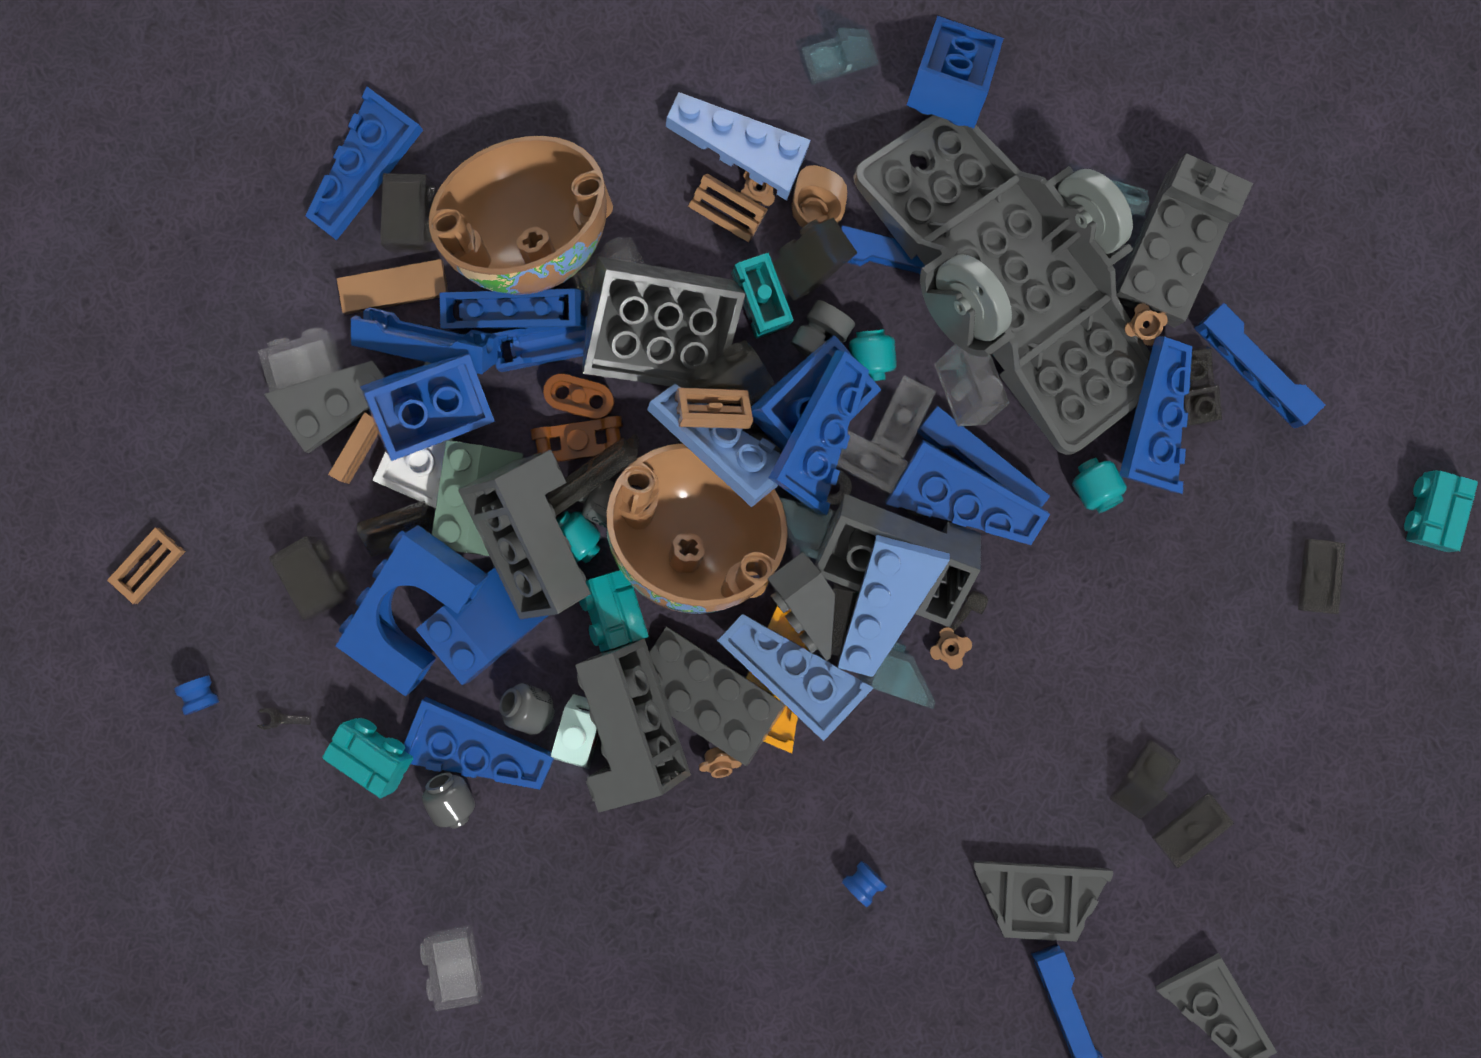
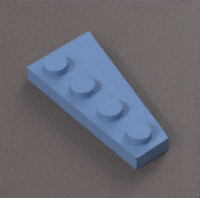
M678 92L669 111L665 126L701 149L710 148L720 155L719 160L732 167L733 164H736L750 173L749 178L762 185L764 182L777 189L776 195L786 201L811 141Z
M676 384L651 400L647 410L748 505L754 506L778 486L768 478L781 455L774 450L776 445L764 438L759 441L739 428L679 427L678 420L680 414H677L678 402H675V394L677 389L681 387ZM687 402L690 405H708L707 403Z
M876 535L838 660V668L871 677L875 675L950 561L949 553Z
M744 614L717 640L823 741L874 688Z

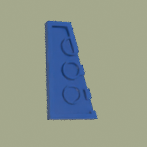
M366 87L362 95L364 102L358 114H353L348 125L350 131L343 146L339 145L333 156L336 161L329 175H324L306 213V217L335 240L341 236L423 132L419 124L369 87Z
M1158 336L1155 338L1119 473L1121 477L1170 492L1183 494L1184 481H1179L1180 464H1185L1186 449L1181 448L1182 427H1187L1188 413H1185L1184 395L1188 394L1190 389L1192 346L1167 337Z
M836 350L768 477L812 510L826 516L831 504L826 502L831 485H836L840 470L836 469L842 449H847L850 435H848L850 419L852 416L857 415L869 373L866 367L846 351Z
M922 440L886 500V505L897 508L902 507L916 511L918 514L941 518L957 525L980 529L986 533L1032 545L1050 516L1047 510Z
M428 697L422 699L404 743V751L413 756L412 765L423 766L427 770L438 772L445 770L462 773L461 776L472 778L477 776L494 779L495 782L539 790L542 788L554 761L551 757V751Z

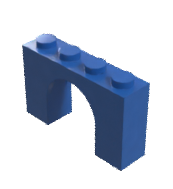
M419 525L406 533L404 531L399 532L393 539L389 547L393 550L388 560L384 559L373 572L372 577L376 579L371 588L367 587L358 597L355 604L359 608L355 615L351 614L341 625L339 632L342 633V636L335 646L405 697L421 683L437 657L407 637L395 623L391 603L396 588L398 586H414L423 589L458 614L473 602L489 576Z

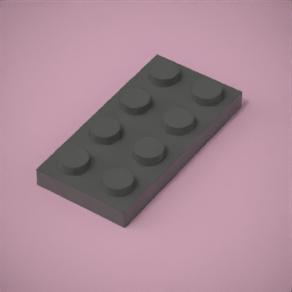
M666 627L650 651V656L671 716L743 765L748 766L786 705L673 629Z

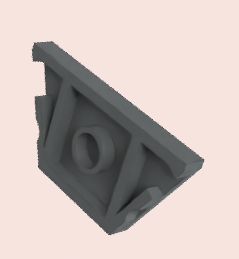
M972 860V867L1004 938L1077 942L1085 927L1086 918L1095 910L1099 902L1097 899L1107 881L1110 882L1113 877V870L1110 868Z

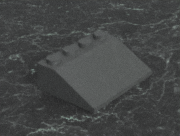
M598 256L589 295L582 373L664 386L676 384L681 388L721 389L746 293L731 279Z

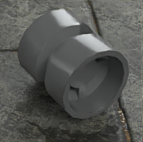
M817 300L806 317L808 325L800 326L790 344L808 357L832 336H836L840 342H845L855 327V322L836 307Z

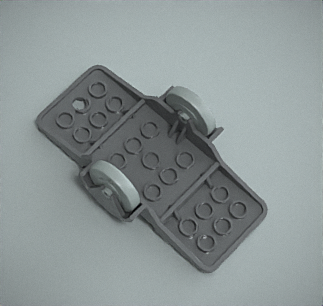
M935 115L915 126L857 166L853 178L859 192L912 260L918 256L925 265L921 270L920 285L924 301L934 321L943 333L962 350L979 357H988L993 354L1005 370L999 376L1058 452L1072 455L1080 451L1138 405L1151 353L1141 338L1137 336L1130 337L1124 330L1126 323L1131 322L1116 296L1115 268L1112 265L1134 250L1130 244L1124 245L1132 234L1133 220L1126 198L1108 177L1091 169H1080L1074 172L1068 166L1047 181L1045 177L1020 171L977 125H975V128L958 126L947 119ZM914 154L916 157L925 158L927 168L921 170L919 167L914 168L910 163V155Z

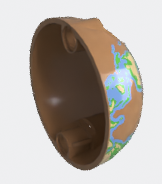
M525 136L494 144L477 152L460 164L443 182L434 197L429 214V229L434 244L454 270L478 286L506 294H532L553 288L565 282L586 264L600 241L606 218L612 213L613 204L600 167L584 148L557 137Z
M683 443L654 449L637 458L619 476L609 497L607 507V538L617 566L639 593L655 604L673 611L693 614L716 612L738 605L748 598L762 595L769 583L767 578L777 570L786 549L788 534L786 515L775 489L751 507ZM631 485H638L643 490H636ZM752 575H759L760 578H753V577H751V576H752Z

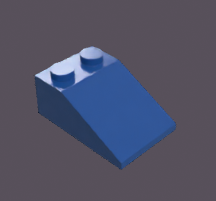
M937 16L906 106L915 108L922 114H932L947 119L958 126L975 128L990 88L1004 38Z
M832 336L771 387L751 407L753 421L781 451L786 446L836 350L846 351L851 355L836 336ZM869 374L857 414L881 391Z
M469 353L395 373L360 386L383 446L391 461L495 422Z
M496 568L487 573L489 575L473 602L457 614L444 605L416 628V631L461 685L471 682L549 616L520 619Z

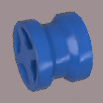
M209 675L174 688L176 696L181 697L184 703L182 707L184 715L192 714L220 702L218 696L213 694L210 689L212 681Z
M862 860L857 865V871L852 876H846L842 880L844 886L866 907L873 902V896L877 892H883L887 888V884Z

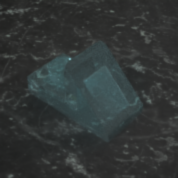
M838 28L835 38L801 49L811 85L879 64L869 31L863 29Z

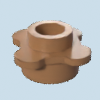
M745 171V187L740 193L758 204L762 203L764 206L772 205L775 201V196L773 195L774 188L764 182L762 184L763 188L757 190L756 185L758 183L750 179V173Z
M1141 303L1134 308L1135 315L1131 322L1126 323L1124 330L1128 336H1137L1143 340L1145 345L1150 346L1154 344L1155 338L1161 334L1163 326L1168 322V318L1165 313L1154 312L1150 310L1148 305ZM1145 321L1149 322V326L1147 328L1143 327V323Z
M949 627L943 628L939 632L940 638L936 645L930 648V655L935 660L941 659L945 661L951 669H959L963 664L962 658L964 654L972 648V642L968 637L961 638L954 634L953 629ZM949 645L954 646V650L952 652L948 651Z
M716 747L704 754L705 762L699 764V770L701 772H710L712 777L723 778L729 776L732 773V769L740 767L742 763Z

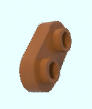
M556 374L550 377L544 385L545 400L554 409L597 420L609 416L614 408L613 394L605 385L567 374ZM560 387H567L569 389L567 398L559 399L556 393ZM595 396L603 398V405L598 409L592 408L590 405L591 399Z

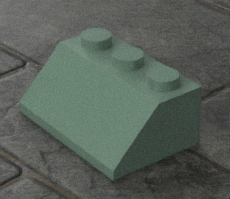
M446 440L432 535L454 551L489 556L458 489L514 460L523 458V454L482 445Z

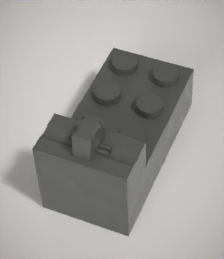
M1186 153L1166 173L1133 246L1134 250L1131 251L1116 284V296L1120 303L1133 310L1138 304L1144 303L1154 312L1165 313L1168 318L1167 325L1173 328L1185 322L1230 222L1239 216L1253 183Z
M551 450L514 460L458 489L520 619L559 614L591 594L586 584V577L573 557L571 545L558 525L555 511L545 497V494L566 483L555 455Z
M844 494L817 553L815 566L824 578L859 592L876 535L949 553L950 561L915 614L950 627L981 571V533L954 524L948 520L942 532Z
M645 638L609 649L575 665L578 672L577 680L579 686L584 690L590 707L589 715L591 721L596 725L602 742L601 750L603 756L609 763L588 776L586 781L591 799L595 802L598 813L662 796L691 775Z

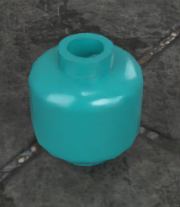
M885 329L856 332L857 338L849 342V352L869 370L868 374L874 381L886 380L885 373L891 372L897 367L894 338L890 335H885Z
M1093 458L1078 467L1080 474L1074 478L1072 484L1086 509H1096L1098 513H1102L1124 501L1122 495L1127 490V485L1113 462L1103 461L1099 463L1097 458Z
M565 511L556 519L558 525L571 545V552L576 563L580 560L587 563L600 550V547L597 545L600 539V530L590 520L586 519L581 512H572L570 514L568 511Z

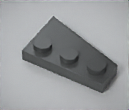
M369 361L265 393L264 395L304 452L310 453L361 417L364 412L369 411L360 386L386 376L376 362Z
M1219 953L1155 986L1157 992L1165 999L1171 1001L1181 1010L1184 1016L1198 1025L1210 1036L1211 1040L1232 1058H1268L1277 1053Z

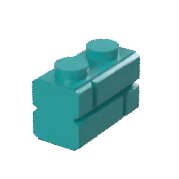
M769 253L735 264L731 274L734 281L746 293L743 306L748 320H752L751 328L755 338L757 339L788 328L794 319Z
M1443 471L1424 472L1423 476L1419 477L1414 485L1413 495L1417 497L1414 511H1410L1405 519L1404 529L1408 532L1406 541L1444 552L1460 551L1478 482Z
M621 570L586 581L591 594L580 600L579 603L581 608L589 613L592 625L589 626V635L595 646L599 645L601 652L649 637L634 588Z
M355 718L343 722L339 725L332 738L333 741L326 749L322 757L323 760L378 798H383L393 793L404 777L403 774L409 768L413 756L404 751L405 745L399 740L390 737L385 738L376 732V725L367 719Z

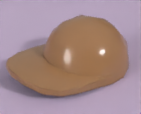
M816 165L806 166L800 171L796 179L791 206L793 217L801 227L808 232L823 233L831 230L841 221L847 200V185L843 178L825 167Z

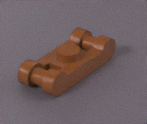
M611 416L551 427H539L530 430L532 441H536V454L551 450L550 439L560 437L561 450L552 451L557 462L626 452L625 441L621 440L620 428L623 427L621 416ZM606 430L607 443L597 444L596 432Z

